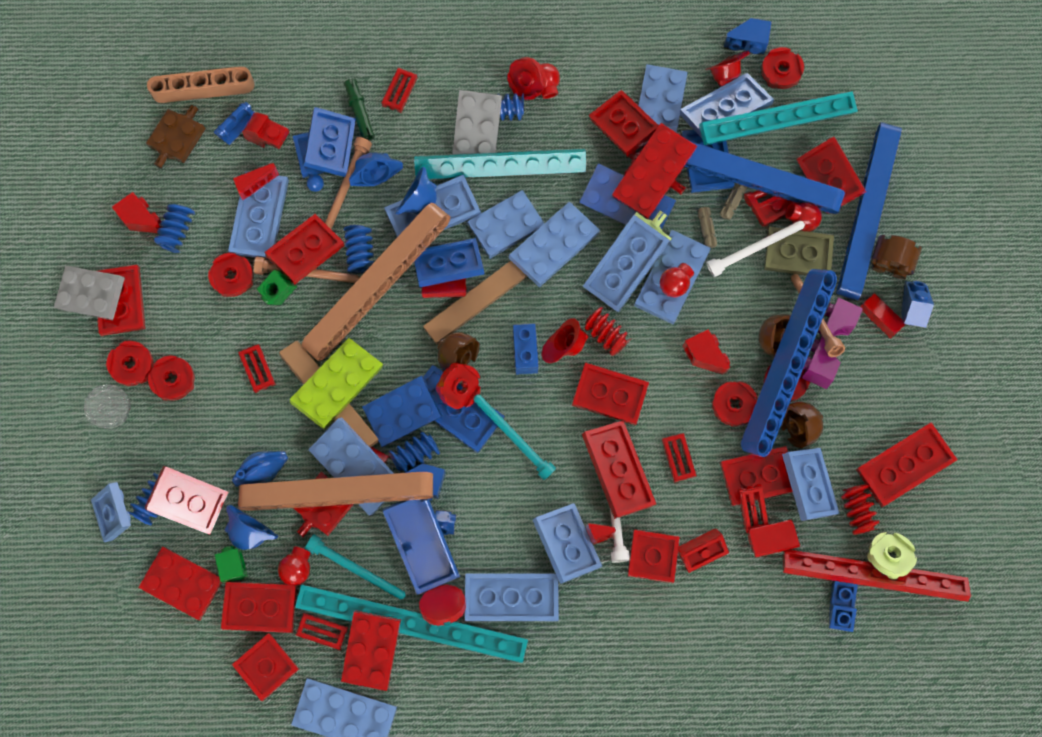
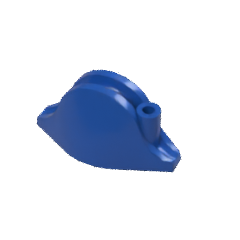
M371 152L364 154L356 161L355 170L349 177L350 186H376L382 184L402 170L403 163L399 160L391 159L387 153Z
M424 166L420 168L395 214L400 215L404 212L419 214L428 204L436 203L437 195L435 189L437 185L428 179Z
M260 451L249 455L242 462L232 479L235 487L243 484L269 483L285 464L288 456L284 451Z
M227 505L226 510L229 522L224 530L228 532L229 539L235 547L242 550L253 549L268 539L274 540L278 538V535L264 524L234 506Z

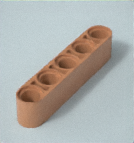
M246 67L154 76L147 82L148 91L158 103L246 94L251 92L255 86L252 75Z

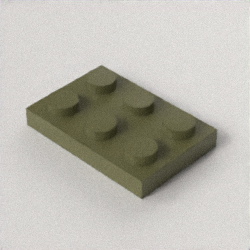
M769 227L767 237L784 228ZM797 231L766 247L764 270L807 276L811 269L831 270L834 235Z

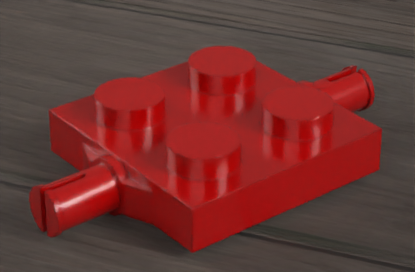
M320 472L315 479H326L329 477ZM354 504L293 508L301 514L305 521L296 532L304 538L313 527L320 529L329 536Z

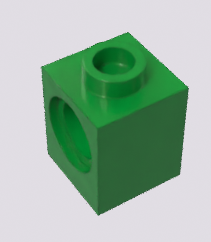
M273 270L257 290L261 294V299L268 305H282L298 286L296 284L293 285L281 271ZM275 285H277L278 291L276 294L274 293Z
M230 546L221 549V553L215 554L219 577L222 583L226 584V582L248 578L242 550Z

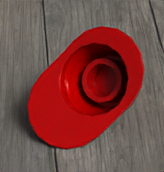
M744 51L735 54L705 70L710 69L714 80L722 87L741 75V59L749 55L750 52Z
M570 318L566 320L545 342L541 356L546 363H554L564 355L575 356L581 352L588 339V335L580 329L577 319Z

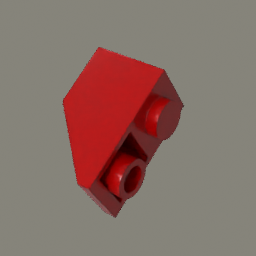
M134 192L112 206L113 210L130 231L157 233L158 229L161 228L159 225L161 223L160 218L155 212L150 214L147 210L150 207L142 196L138 198Z
M709 329L685 340L682 347L693 366L721 375L727 373L730 369L728 356L721 352L716 335L711 334Z

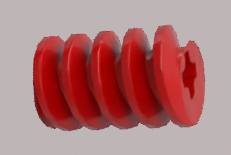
M600 307L585 321V330H592V337L599 336L597 342L600 344L605 342L603 348L605 350L611 348L610 355L614 356L631 339H625L628 334L627 331L622 334L619 333L621 325L613 327L615 319L607 321L609 313L601 315L603 307Z
M865 484L842 490L846 491V493L841 496V499L849 500V502L844 504V508L852 509L846 515L847 517L855 518L849 523L850 526L857 527L852 531L853 535L877 530L874 526L880 523L879 520H872V517L877 512L869 511L874 502H866V499L871 497V494L863 492L869 487Z

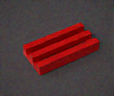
M398 68L381 102L382 106H387L391 110L395 109L397 112L402 113L418 79L417 74ZM402 74L404 77L392 102H390L389 100ZM409 77H410L411 79H410V81H409V83H408V85H407V87H406V89H405V91H404V94H403V96H402V98H401L399 104H397V102H398V100H399V98H400V96H401V94H402V91H403V89H404V87H405V85H406V83H407V81H408V79H409Z
M259 344L238 352L255 393L262 389L265 390L269 386L276 385ZM256 350L269 381L265 382L253 353ZM246 354H249L261 383L259 385L255 382L245 357Z
M684 433L662 438L661 441L674 483L687 480L688 478H695L696 472ZM680 439L683 453L689 469V473L687 474L685 472L679 448L676 440ZM670 441L680 470V476L677 474L668 442Z
M760 483L755 484L756 486L754 487L747 486L746 489L738 488L746 533L750 529L769 525L763 488ZM755 492H757L762 524L760 525L758 524L753 494ZM747 494H748V498H749L751 516H752V521H753V526H752V527H751V524H750V518H749V512H748V506H747V500H746V495H747Z
M303 613L296 636L341 650L348 627ZM308 619L339 629L341 633L339 635L305 623ZM303 628L338 639L337 644L302 633Z

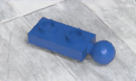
M309 132L295 135L293 140L303 178L309 177L307 179L309 190L318 192L324 186V181L318 174L324 172L303 166Z

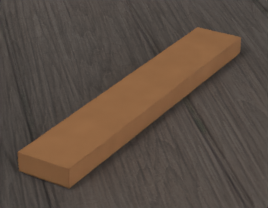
M512 261L508 262L468 292L465 297H461L423 326L424 330L436 345L439 344L442 339L451 335L528 276Z
M298 340L279 352V356L303 385L320 368ZM350 404L333 420L335 422L338 418L342 417L369 447L375 445L379 440Z

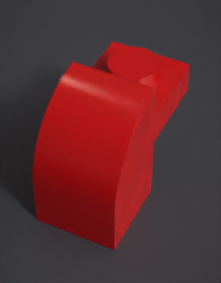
M255 112L242 133L246 140L264 148L268 144L276 149H280L289 134V129L269 120L267 115Z

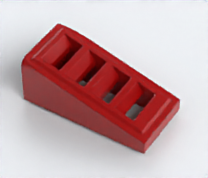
M271 163L237 176L233 180L239 195L244 200L276 178L279 173L275 164Z

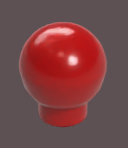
M542 63L541 66L545 71L547 80L546 88L541 95L543 99L553 98L559 94L557 86L560 82V73L554 65Z
M793 202L787 207L785 217L791 220L793 224L803 221L805 226L800 231L811 232L820 225L822 213L819 207L813 203L803 202L796 204Z
M681 263L678 267H672L664 271L659 281L662 292L672 298L683 296L690 287V279L694 276L693 269L686 263Z
M293 547L291 554L285 556L278 565L280 579L285 584L292 586L304 583L310 574L308 560L311 553L303 548Z

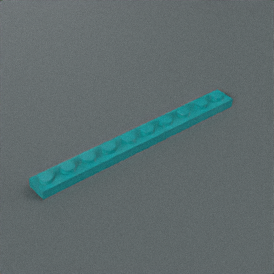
M301 585L295 606L298 609L351 622L355 610L401 619L400 634L523 663L528 639L458 622L450 623L449 621L440 626L429 624L423 619L421 613Z

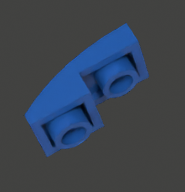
M833 581L829 628L853 632L857 611L855 601L858 584Z

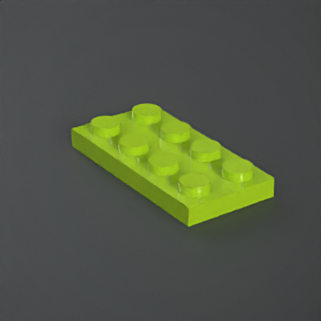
M348 338L290 398V403L325 430L383 368V364L352 339Z

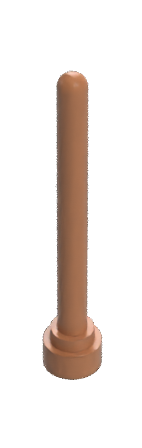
M356 137L353 144L355 153L325 221V224L331 230L350 187L349 177L355 170L356 161L362 155L369 153L372 143L365 138Z
M257 256L255 258L254 274L264 275V273H269V271H280L273 263H270V260H266L265 257ZM319 269L313 270L306 276L356 283L359 279V276L355 274Z
M793 274L791 281L800 294L803 282L798 274ZM822 319L819 330L825 339L824 349L829 357H837L845 351V346L840 339L832 335L826 322Z

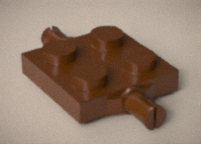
M190 105L186 114H178L167 109L146 142L149 148L160 153L154 163L156 167L162 169L167 159H175L182 163H185L206 129L203 124L193 120L199 110L196 106Z

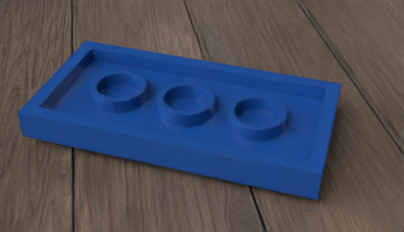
M598 163L579 203L624 225H627L632 216L636 214L634 210L612 197L613 192L624 175ZM665 195L648 220L653 221L659 211H662L663 214L667 215L660 224L661 229H663L676 200Z
M432 365L424 375V379L442 414V417L434 422L472 450L479 453L498 426L475 402L467 408L462 407L460 409H454L444 404L436 391V385L443 371ZM458 383L457 389L461 390L463 387ZM495 410L503 419L505 418L504 415Z

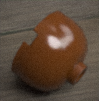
M773 315L761 325L759 343L767 355L775 357L791 315Z
M456 332L447 336L438 344L437 357L439 365L445 371L452 363L468 365L471 359L475 362L479 353V342L474 337L462 332Z
M795 402L788 406L781 428L783 431L787 428L791 438L787 439L793 446L803 448L813 444L823 432V416L810 403Z

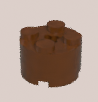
M880 235L871 259L872 270L879 273H884L885 270L892 272L893 276L898 279H906L907 275H913L922 247L916 248V242L904 237L891 235L890 239H884L885 235Z

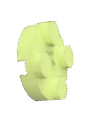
M887 532L881 533L874 538L869 546L868 560L877 570L887 575L890 579H897L900 576L907 575L917 562V557L915 558L914 545L903 535L897 533L886 535ZM888 552H895L896 558L891 557Z

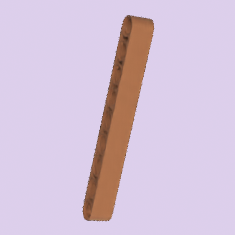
M435 203L428 204L302 341V347L317 361L325 359L446 228L450 222V215Z
M410 472L239 485L238 509L255 511L433 498V473Z

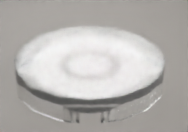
M109 384L97 386L86 397L84 404L85 416L89 422L103 429H112L121 425L127 419L131 409L130 399L125 391Z

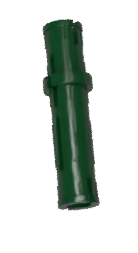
M350 79L343 83L349 97L348 104L353 109L362 138L367 139L366 137H368L370 141L375 138V134L364 106V96L360 94L357 80L351 79V84Z

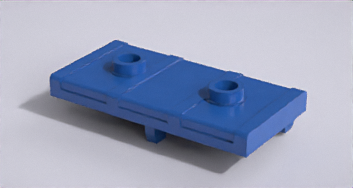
M429 499L400 501L382 509L417 595L460 577Z

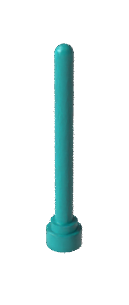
M475 395L474 402L537 467L536 470L539 472L540 478L544 481L556 470V467L551 462L543 461L481 395Z
M313 534L309 539L305 550L309 551L312 555L314 553L319 555L320 553L396 598H405L406 594L403 590L328 548L319 536Z

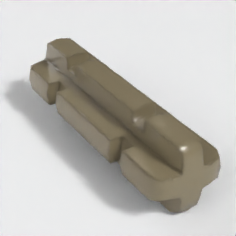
M735 183L734 190L731 191L724 204L726 207L723 206L720 212L722 218L728 220L732 218L733 210L737 209L743 197L742 194L747 189L746 186Z
M699 208L698 216L701 219L700 225L703 238H705L704 244L710 248H715L717 246V239L714 236L715 230L712 218L710 217V208Z

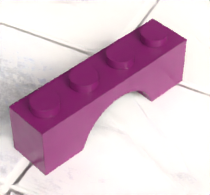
M839 297L834 304L830 303L824 315L827 316L825 322L834 337L838 335L849 336L855 328L863 308ZM818 329L817 333L820 336L818 340L815 339L810 350L812 355L807 357L802 378L827 389L834 381L841 362L836 357L828 356L824 349L825 339Z

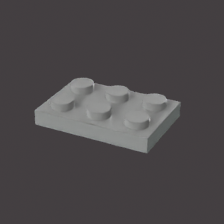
M459 90L452 155L496 153L503 95Z
M65 266L54 308L113 320L124 277Z

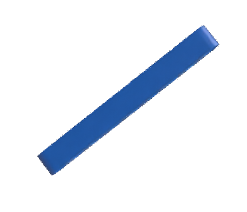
M882 122L878 125L863 182L866 193L862 194L859 198L836 295L857 301L861 297L901 136V127Z
M692 142L697 146V149L684 167L799 204L803 202L813 203L821 211L827 213H839L845 192L839 188Z
M811 269L805 278L743 435L741 447L744 452L765 457L773 447L836 286L837 276L834 271Z

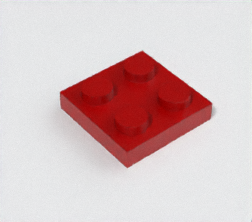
M634 530L627 576L674 583L680 537Z
M268 633L232 664L260 701H264L300 670L271 633Z

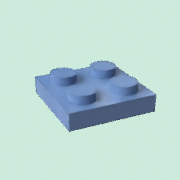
M117 482L108 484L91 499L104 542L113 541L131 526L130 514L126 511L123 502L124 495L122 490L119 489Z

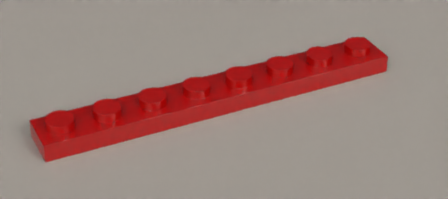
M785 550L782 554L783 573L966 602L971 597L968 577L912 569L905 576L890 579L887 575L877 570L871 562L795 550Z

